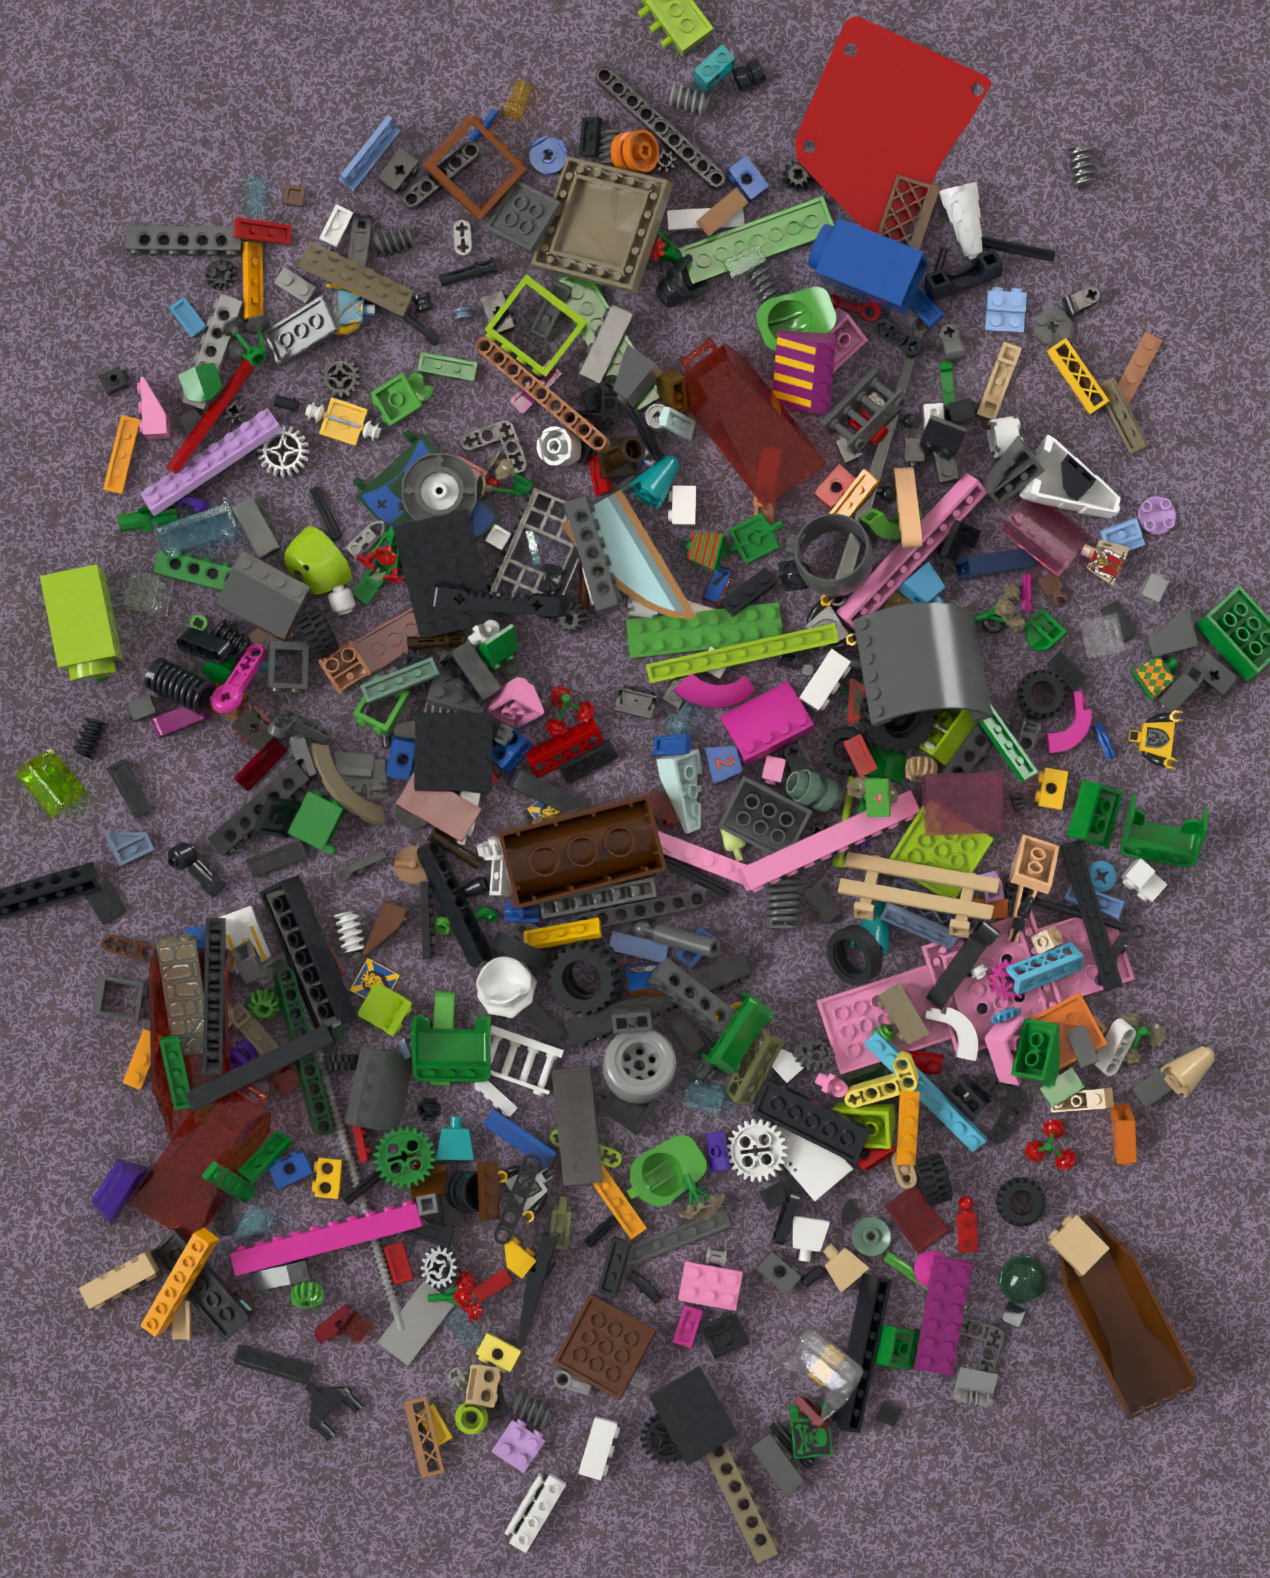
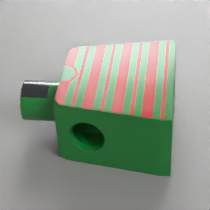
M694 532L691 541L681 539L679 550L688 552L687 559L718 573L727 537L724 534Z

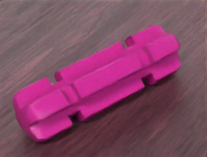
M1023 574L1021 601L1023 603H1021V611L1030 612L1032 610V603L1030 602L1032 601L1031 583L1033 582V575Z

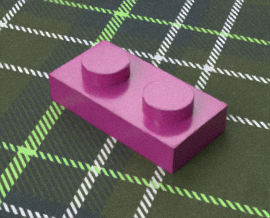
M684 1304L672 1342L689 1348L692 1347L703 1310Z

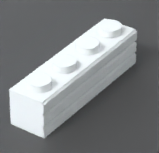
M488 1080L474 1083V1088L478 1092L484 1093L483 1096L488 1101L490 1099L494 1107L500 1108L502 1110L501 1113L505 1117H510L518 1108Z

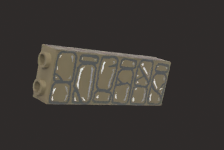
M184 934L180 938L163 937L157 941V953L170 1035L179 1034L183 1056L203 1053L204 981L197 936Z

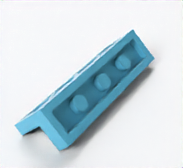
M1071 942L1010 965L1006 971L1015 980V993L1020 995L1082 970L1084 955ZM1070 950L1073 954L1067 955L1062 954V952ZM1054 957L1058 958V960L1050 961L1046 960V958ZM1036 963L1042 966L1037 968L1030 965ZM1023 970L1026 971V973L1018 975L1015 971Z

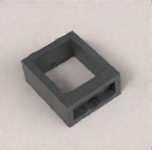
M268 641L266 688H271V692H283V688L290 689L291 693H302V689H307L309 646L307 643ZM275 649L302 651L301 684L274 683Z
M98 975L92 1014L140 1021L141 1017L144 1018L146 1006H143L144 998L148 997L149 987H146V982ZM107 982L139 986L135 1015L103 1010Z

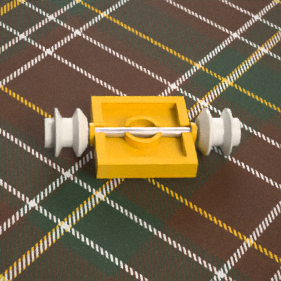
M332 397L326 412L324 411L323 404L320 407H316L315 402H313L312 405L308 404L305 415L308 416V420L313 417L316 423H318L321 419H324L319 432L320 435L355 447L361 432H363L364 439L368 436L372 437V442H374L375 438L379 439L382 428H379V423L373 426L371 421L364 425L368 409Z

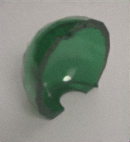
M1021 1254L1010 1258L1004 1263L999 1273L998 1282L1001 1292L1008 1300L1015 1304H1022L1037 1298L1047 1290L1048 1276L1045 1267L1039 1260L1032 1256Z

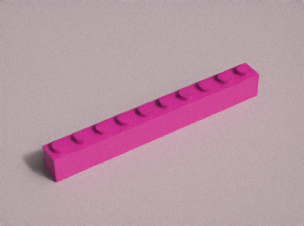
M413 1200L401 1203L402 1207L395 1208L394 1205L384 1207L383 1212L369 1211L364 1213L365 1216L357 1218V1215L346 1218V1222L342 1223L335 1220L328 1222L327 1227L320 1228V1225L308 1228L309 1231L302 1233L301 1230L291 1232L290 1237L283 1238V1235L272 1237L271 1242L265 1243L264 1240L254 1242L253 1246L246 1248V1245L234 1248V1252L230 1253L235 1276L422 1227L425 1225L424 1220L419 1216L417 1203H413Z

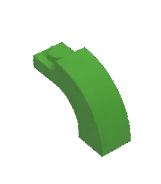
M872 508L858 518L866 530L881 538L888 540L901 539L898 514L890 519H886L884 513ZM919 510L920 519L923 517L921 510Z

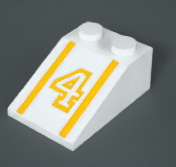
M253 906L219 917L226 918V951L236 974L240 972L235 966L233 948L249 940L260 955L262 962L271 957Z

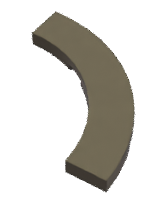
M311 744L309 748L315 769H318L323 778L321 780L333 798L340 802V805L351 814L355 813L361 817V820L373 825H385L383 806L363 799L345 783L333 763L329 746Z

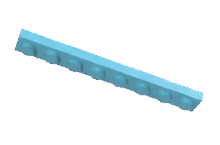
M878 1029L864 1042V1045L892 1073H895L893 1067L894 1060L901 1051L891 1041L886 1040ZM905 1060L898 1061L900 1065H908ZM916 1067L919 1080L917 1087L913 1091H919L920 1100L974 1152L988 1138ZM905 1078L907 1083L914 1082L912 1078Z

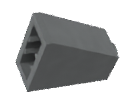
M630 345L625 349L613 390L617 394L616 399L623 405L629 404L634 407L662 371L655 362Z
M1188 608L1181 611L1146 640L1147 643L1144 644L1147 655L1155 658L1198 646Z
M1190 662L1159 698L1158 701L1165 710L1175 711L1200 685L1205 673Z

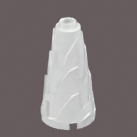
M977 182L939 191L943 207L947 211L950 224L953 225L957 241L960 243L964 256H968L969 259L976 258L979 253L983 252Z

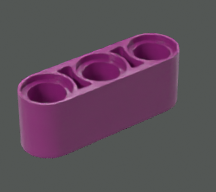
M180 707L155 717L151 721L157 737L161 738L165 734H172L182 730L181 728L185 726L189 727L197 724L200 720H207L210 716L207 710L202 714H197L188 708Z

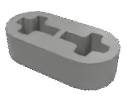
M458 220L453 227L454 247L457 255L466 257L472 252L471 227L466 220ZM460 224H464L466 228L468 227L467 230H464V237H461L460 231L457 230V228H460ZM461 240H465V245L469 246L465 253L458 249V247H461Z

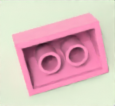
M839 307L835 310L837 316L836 324L827 333L836 334L833 373L868 341L850 315Z
M517 677L502 685L497 693L488 698L484 713H493V718L517 729L543 715L544 709L535 687L528 683L526 679Z
M1023 1016L994 1025L985 1037L999 1082L1019 1086L1023 1081L1010 1075L1024 1021Z

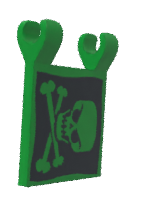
M822 1402L819 1404L820 1411L829 1420V1404ZM790 1405L789 1416L794 1459L833 1455L830 1427L828 1429H818L810 1423V1418L798 1419V1406Z

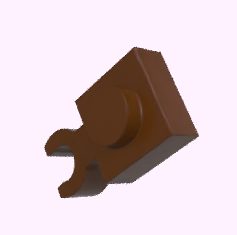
M1054 571L1036 581L1046 598L1050 595L1053 597L1052 603L1056 608L1059 606L1057 598H1062L1064 602L1068 601L1066 595L1059 591L1064 587Z

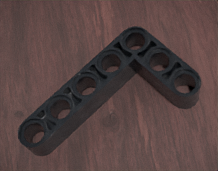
M981 920L929 991L926 998L942 1009L986 947L993 944L1001 931L986 920Z

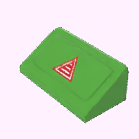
M867 778L865 780L867 817H891L889 778Z

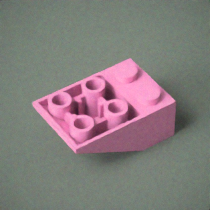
M140 377V382L137 383L138 394L141 396V401L138 402L139 413L142 415V421H139L140 432L148 440L171 438L170 419L144 377Z

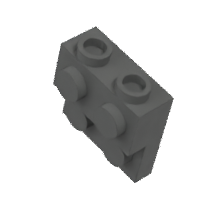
M300 735L290 738L289 743L291 747H288L291 759L293 758L297 762L304 761L301 764L306 775L312 778L320 776L318 769H315L308 740L305 737H300Z

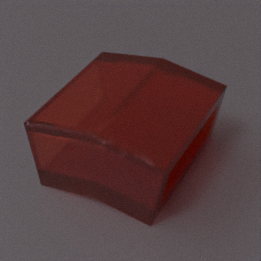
M285 1066L269 1082L289 1097L300 1083V1080L295 1071Z
M354 1310L341 1328V1331L360 1344L374 1323Z

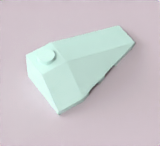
M699 749L690 750L689 754L664 756L656 759L660 779L685 834L700 829L701 804L697 802L698 792H702V786L697 785V774H702V764Z

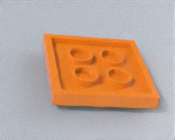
M1080 992L1030 1018L1032 1020L1059 1024V1070L1077 1061L1066 1033L1067 1031L1085 1025L1095 1051L1108 1045Z

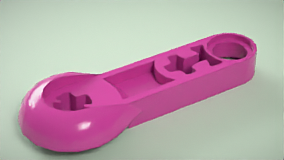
M251 645L226 683L214 690L211 696V705L218 713H229L241 704L244 690L266 658V652L262 645ZM256 650H260V651H261V653H260L259 656H257V657H253V656H252V654H253L254 651H256Z

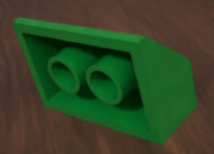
M1083 780L1068 827L1067 836L1108 848L1123 793L1099 783Z

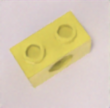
M487 1332L476 1354L479 1355L478 1359L488 1364L490 1361L496 1365L495 1368H500L501 1372L506 1373V1371L511 1372L521 1353V1349ZM501 1349L503 1357L495 1358L492 1354L493 1350Z

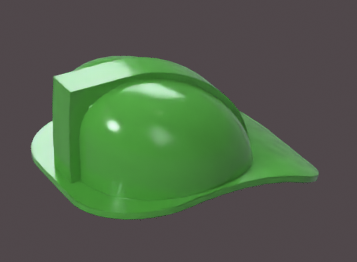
M810 287L767 300L758 309L756 321L764 343L768 348L776 351L778 330L829 333L836 324L837 316L828 292L821 287Z
M685 1135L672 1137L639 1155L633 1161L630 1170V1183L632 1187L626 1192L631 1199L638 1196L641 1200L652 1206H666L688 1189L682 1177L683 1175L689 1173L694 1183L701 1179L707 1168L706 1159L691 1137Z

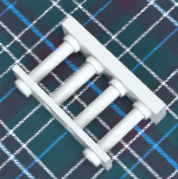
M491 1025V1064L499 1041L505 1038L510 1040L509 1044H511L501 1073L491 1070V1075L533 1089V1093L542 1097L545 1094L549 1095L550 1090L545 1089L554 1060H557V1057L562 1058L564 1050ZM522 1044L528 1046L527 1050L529 1052L518 1080L508 1076L517 1048ZM540 1050L546 1052L547 1059L536 1086L526 1081L536 1053L538 1054Z

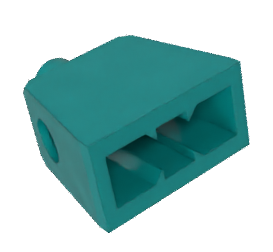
M450 1117V1128H442L436 1160H474L470 1128H462V1117Z

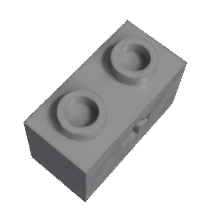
M1151 573L1146 577L1137 598L1155 606L1160 602L1169 581L1165 580V576L1160 573Z

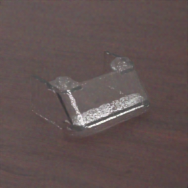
M811 1327L804 1328L770 1354L766 1374L770 1375L781 1366L790 1372H797L804 1367L829 1388L830 1391L826 1395L820 1417L822 1421L845 1404L863 1375V1369L859 1364L819 1331Z

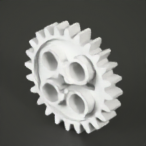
M752 1119L751 1125L748 1121H744L745 1127L738 1125L739 1132L732 1131L735 1137H728L732 1142L731 1145H727V1148L731 1149V1152H728V1156L732 1157L729 1162L735 1164L732 1170L739 1169L738 1176L744 1173V1180L751 1176V1182H755L756 1178H758L759 1182H763V1177L766 1180H771L770 1174L777 1176L775 1170L782 1171L783 1169L780 1164L787 1163L783 1159V1157L789 1156V1154L784 1152V1149L789 1148V1146L783 1145L787 1138H781L780 1136L783 1134V1131L776 1132L778 1126L774 1125L771 1128L770 1121H767L765 1125L763 1119H760L758 1124L756 1119ZM765 1134L770 1139L767 1145L762 1143V1137ZM746 1136L751 1141L749 1147L743 1145V1139ZM774 1148L773 1151L741 1154L742 1150ZM766 1154H769L772 1158L769 1165L764 1162ZM748 1156L753 1159V1164L750 1167L745 1163V1159Z

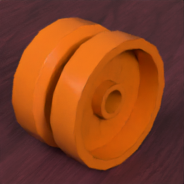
M647 130L619 133L611 144V160L615 168L636 173L649 172L655 168L658 162V143L652 133Z

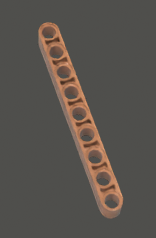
M487 337L478 339L476 349L481 355L591 448L599 453H604L610 448V440L495 342ZM486 343H490L489 350L483 351V346ZM500 355H504L503 362L497 363V358ZM518 367L517 374L511 375L512 368ZM531 378L532 385L525 387L526 380ZM545 390L547 392L546 397L540 399V392ZM560 402V409L558 411H554L553 406L556 403ZM574 414L575 420L572 423H568V417ZM589 426L588 434L582 435V429ZM603 438V445L596 447L597 440Z

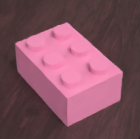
M685 1260L678 1300L736 1311L743 1271Z

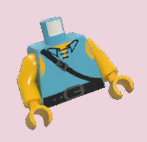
M326 284L327 288H335L333 289L332 312L340 330L334 334L349 335L359 329L360 325L364 324V315L375 316V304H364L365 298L336 284Z

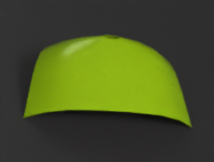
M306 527L289 544L285 551L284 561L290 577L297 580L295 571H299L303 576L301 583L309 586L312 589L310 592L312 594H324L332 591L334 587L350 582L352 579L350 567L342 553L324 532L316 527ZM304 565L309 566L308 571L305 570Z

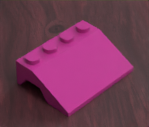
M788 681L719 716L746 766L815 731L812 720Z

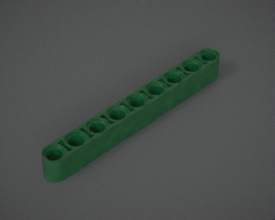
M284 967L276 969L273 977L290 1042L298 1038L295 1035V1030L298 1027L302 1030V1035L310 1031L295 973L291 968ZM283 971H286L288 974L286 981L281 979ZM287 990L292 991L293 996L290 1000L285 995ZM293 1008L297 1011L295 1019L290 1016ZM313 1052L295 1061V1066L311 1129L315 1134L328 1135L332 1132L333 1123L316 1055ZM307 1065L311 1067L309 1075H306L304 1071ZM311 1084L316 1086L314 1094H311L309 1091ZM317 1102L321 1105L318 1113L314 1110V1105ZM323 1121L326 1127L324 1131L321 1132L319 1130V1124Z

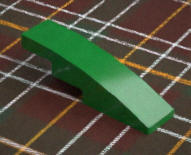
M392 546V553L396 554L397 546ZM376 559L374 563L376 570L372 571L369 569L363 579L352 591L353 597L367 606L386 582L383 580V576L391 575L394 565L382 564Z

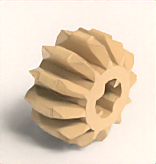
M927 756L912 757L907 760L905 767L906 778L910 781H916V783L931 782V780L936 779L938 772L937 762L933 758H927Z

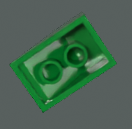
M1024 1018L1010 1075L1025 1081L1055 1086L1060 1067L1059 1024Z

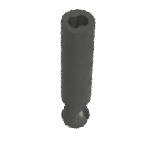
M642 919L635 922L633 927L637 937L647 938L651 935L656 943L710 958H715L720 950L718 939L664 924H658L654 928L650 922Z

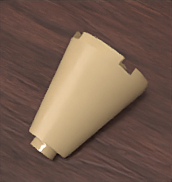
M1201 1046L1161 1067V1074L1165 1072L1166 1077L1164 1080L1178 1095L1183 1093V1098H1187L1214 1063L1215 1054L1209 1047Z

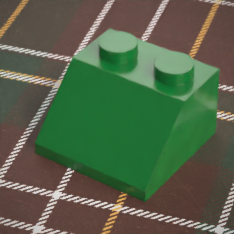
M510 624L483 642L477 649L478 655L488 664L489 671L492 673L501 667L500 664L502 662L507 664L515 658L513 654L518 650V644L513 624Z
M883 1324L875 1363L886 1367L913 1370L920 1331Z

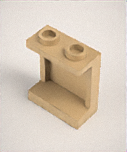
M1069 1215L1062 1221L1061 1224L1063 1226L1059 1230L1055 1229L1048 1236L1050 1240L1047 1244L1051 1245L1075 1269L1074 1272L1078 1276H1083L1110 1248L1077 1215L1072 1217Z

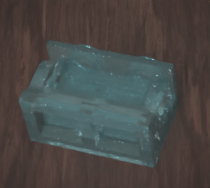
M692 1079V1082L688 1081L682 1104L720 1114L725 1094L722 1086L711 1084L708 1087L703 1085L704 1081Z

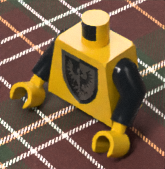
M1175 710L1172 713H1158L1148 718L1141 725V731L1130 730L1129 741L1139 743L1138 751L1142 752V756L1152 765L1176 770V768L1171 767V763L1173 761L1178 762V760L1171 757L1175 722L1183 721V719H1177L1176 716L1178 713H1183L1182 711Z

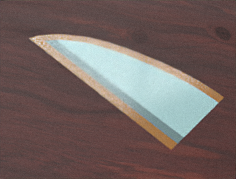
M622 490L596 503L593 516L594 519H598L601 530H598L600 537L603 536L606 548H603L605 555H609L612 564L609 566L610 573L614 572L617 583L614 585L636 602L658 613L673 618H697ZM581 516L579 522H586L588 516ZM569 520L561 525L576 546ZM588 533L585 536L584 540H591L593 538V534ZM593 551L590 554V558L595 559L599 552ZM603 569L598 570L600 573H604Z

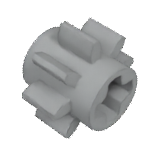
M456 1367L448 1375L449 1380L447 1383L455 1392L458 1389L462 1391L467 1389L469 1371L465 1367H462L461 1370Z

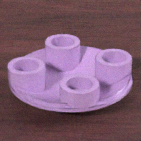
M1150 497L1141 504L1138 510L1139 523L1145 531L1151 534H1164L1175 524V508L1167 498Z

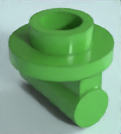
M882 1023L871 1032L874 1034L879 1029L880 1034L886 1040L892 1041L894 1039V1030L888 1024Z

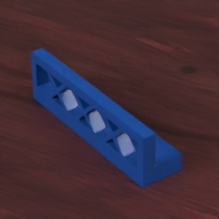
M494 1108L482 1124L524 1154H537L541 1159V1165L547 1168L557 1153ZM530 1157V1158H532L534 1161H536V1162L538 1163V1161H537L536 1158Z

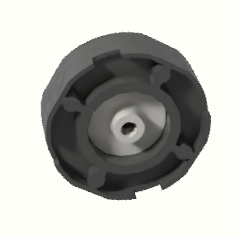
M428 453L419 457L406 470L402 479V503L407 513L415 521L463 509H468L471 517L478 504V481L472 469L461 458L450 453ZM441 488L443 493L439 495L437 490Z

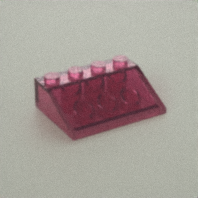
M1024 499L1019 502L999 528L1002 533L1058 577L1091 537L1053 506Z
M1002 772L925 774L922 777L925 836L1003 832Z

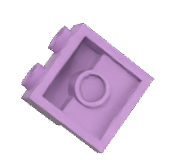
M518 1418L517 1420H511L491 1452L524 1473L544 1444L545 1439L542 1438L544 1435L536 1429L531 1431L526 1427L528 1424Z

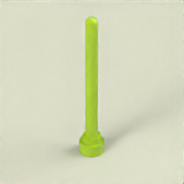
M849 776L847 783L853 781L855 777ZM847 787L842 821L850 818L853 796L848 795ZM837 851V855L832 858V867L847 868L844 867L846 860L845 851L840 853Z

